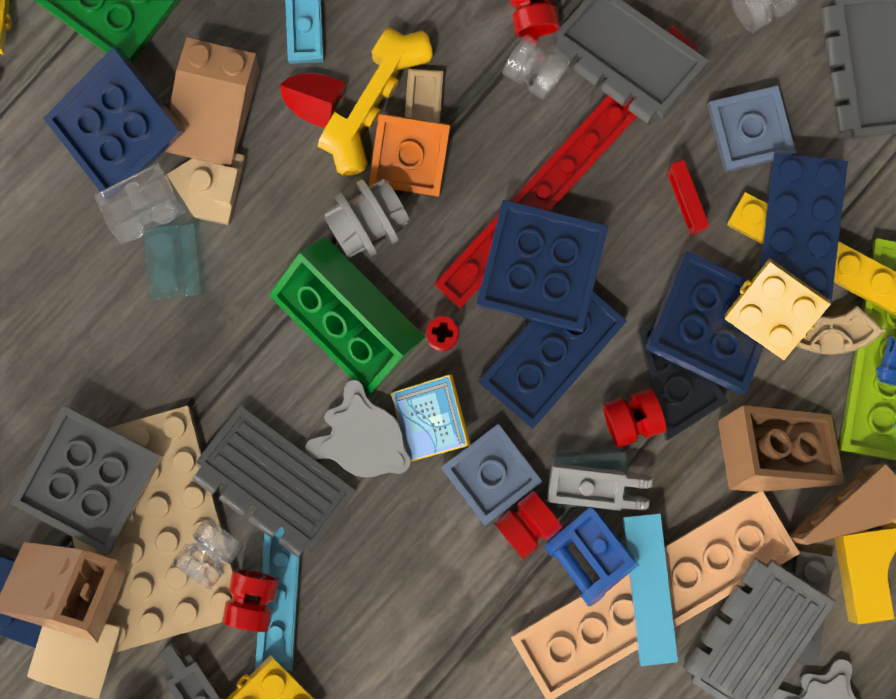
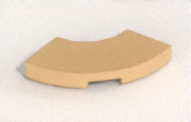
M857 306L844 315L835 317L821 316L814 324V329H810L807 337H803L796 347L817 354H844L871 344L884 334L885 330Z

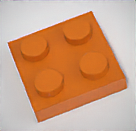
M380 113L369 186L384 179L388 181L394 190L439 197L450 125Z

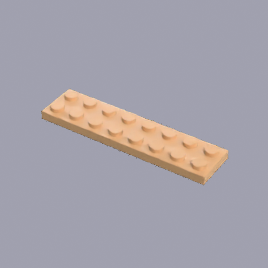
M764 492L751 494L664 546L674 628L729 596L736 585L746 586L741 581V577L754 558L761 560L765 564H768L770 559H773L781 565L800 554ZM629 574L606 592L605 596L596 604L587 606L581 598V594L510 636L546 699L557 698L638 650Z

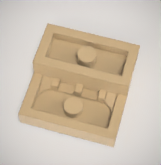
M106 622L98 643L42 626L27 677L65 691L99 699L121 625Z

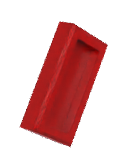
M685 161L675 162L670 166L666 174L689 234L695 236L703 233L709 227V223Z

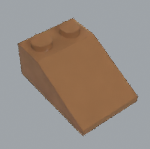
M186 37L176 70L169 108L185 132L165 152L232 168L260 74L255 53Z
M743 405L718 421L729 490L765 492L835 486L845 483L833 419L830 414Z
M886 464L865 465L789 534L793 543L810 545L889 524L891 521L895 524L896 475Z

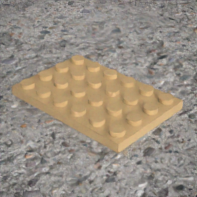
M184 406L110 427V429L163 457L110 555L72 537L75 549H82L115 559L126 573L107 619V622L121 625L113 653L221 623L225 603L233 597L228 589L234 568L214 494H211L192 480L200 469L195 465V462L203 452L190 406Z

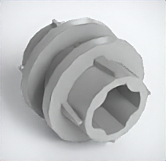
M361 179L356 182L361 193L359 196L347 202L343 194L338 192L334 195L338 205L324 213L325 216H323L347 257H351L363 250H366L370 257L375 256L377 252L372 242L386 235L392 245L397 243L399 240L395 231L406 225L407 221H409L403 205L387 180L382 179L367 186L365 181Z

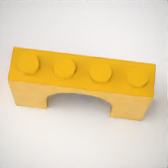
M891 521L889 524L881 525V528L866 529L834 538L848 621L859 625L895 619L888 583V569L896 553V523L894 524Z

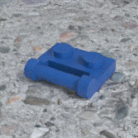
M594 507L588 508L545 546L552 558L556 557L582 591L581 598L587 606H592L599 602L606 592L639 566L636 559ZM571 542H574L600 577L597 582L593 583L567 549Z

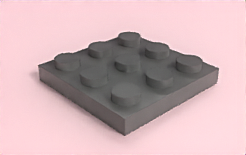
M63 405L10 504L89 546L110 555L163 456Z

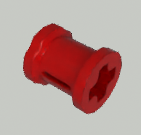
M438 316L435 320L429 322L426 336L429 345L433 349L448 351L458 341V327L451 318ZM441 325L447 326L448 333L453 334L452 338L446 337L444 343L438 342L437 335L432 334L433 331H439Z

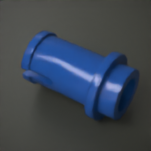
M888 337L881 366L876 367L875 372L878 374V381L896 386V338Z

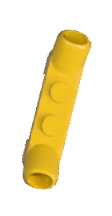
M387 27L371 51L373 62L380 66L349 117L346 119L334 112L319 139L318 147L333 155L338 173L344 176L359 174L366 169L368 162L361 139L366 126L371 129L381 113L378 107L384 97L389 99L396 90L399 83L396 77L400 70L430 63L433 58L429 36L421 30L403 35L392 27Z

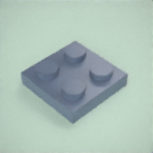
M779 86L710 101L707 104L724 173L772 162L774 153L796 154Z
M499 424L441 467L484 526L542 482Z

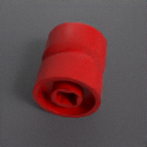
M510 0L511 7L516 9L512 14L515 36L519 38H538L557 32L560 29L558 9L551 4L555 0Z
M651 388L632 394L628 402L620 398L602 404L608 430L617 448L637 442L639 435L647 439L666 432L663 412ZM639 413L641 421L636 422L633 414Z
M534 491L517 503L518 511L516 513L508 511L494 522L498 530L523 560L536 550L539 538L548 540L563 528Z
M233 570L228 589L233 597L225 603L221 622L241 630L268 632L273 610L268 605L269 602L276 599L280 579L256 571ZM245 595L258 596V600L246 599Z

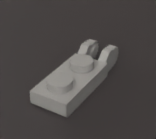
M552 463L547 500L551 503L621 511V508L647 510L650 500L638 495H623L624 487L650 488L652 487L653 478L636 473L625 474L624 471Z

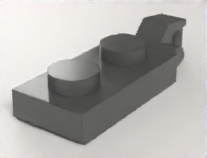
M174 642L159 652V655L168 667L162 673L166 679L165 684L175 699H223L199 661L195 660L191 653L184 657Z

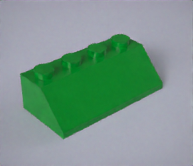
M325 236L299 252L269 294L352 380H358L364 385L368 396L411 355L425 338Z

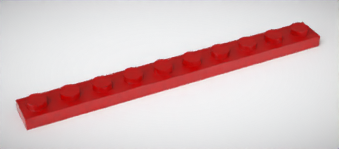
M672 26L667 31L698 52L699 48L676 27ZM607 96L510 202L551 212L635 121L637 116L628 110L634 99L632 98L626 106H622L610 96ZM499 214L434 283V287L460 310L481 287Z

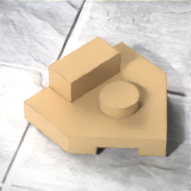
M236 153L232 168L192 158L168 173L167 176L195 218L230 226L245 156Z

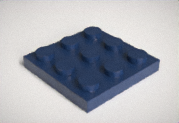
M113 47L43 118L107 201L115 200L185 132L184 128L121 48Z
M503 200L476 306L582 333L609 226Z
M689 251L684 252L681 255L645 349L740 395L747 393L764 346L725 320V313L741 295L739 292L740 288L747 279Z

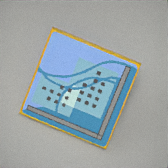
M452 374L391 393L396 416L403 434L405 449L411 457V462L471 445Z

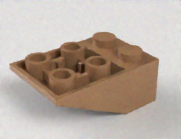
M24 542L0 593V613L98 643L126 573L117 560L86 550Z

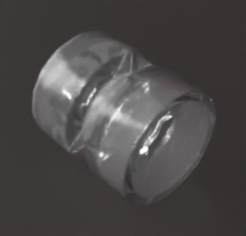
M731 0V4L744 28L750 33H755L770 24L772 16L780 18L796 9L798 0Z
M525 35L509 57L502 74L517 84L527 83V90L544 101L560 80L569 61L554 51L545 53L543 44L529 35Z
M204 519L192 535L194 543L185 544L173 562L192 580L205 588L212 589L224 574L223 564H231L242 550L243 545L223 528L208 519ZM206 554L210 556L207 560L204 559Z

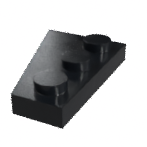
M655 319L639 329L637 333L652 390L658 399L665 419L666 432L664 436L667 441L727 403L728 400L717 383L645 349L655 324Z

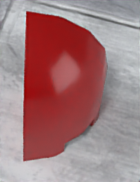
M299 73L283 81L280 84V91L288 108L298 117L311 124L325 128L333 116L334 104L338 98L343 99L346 82L317 73Z

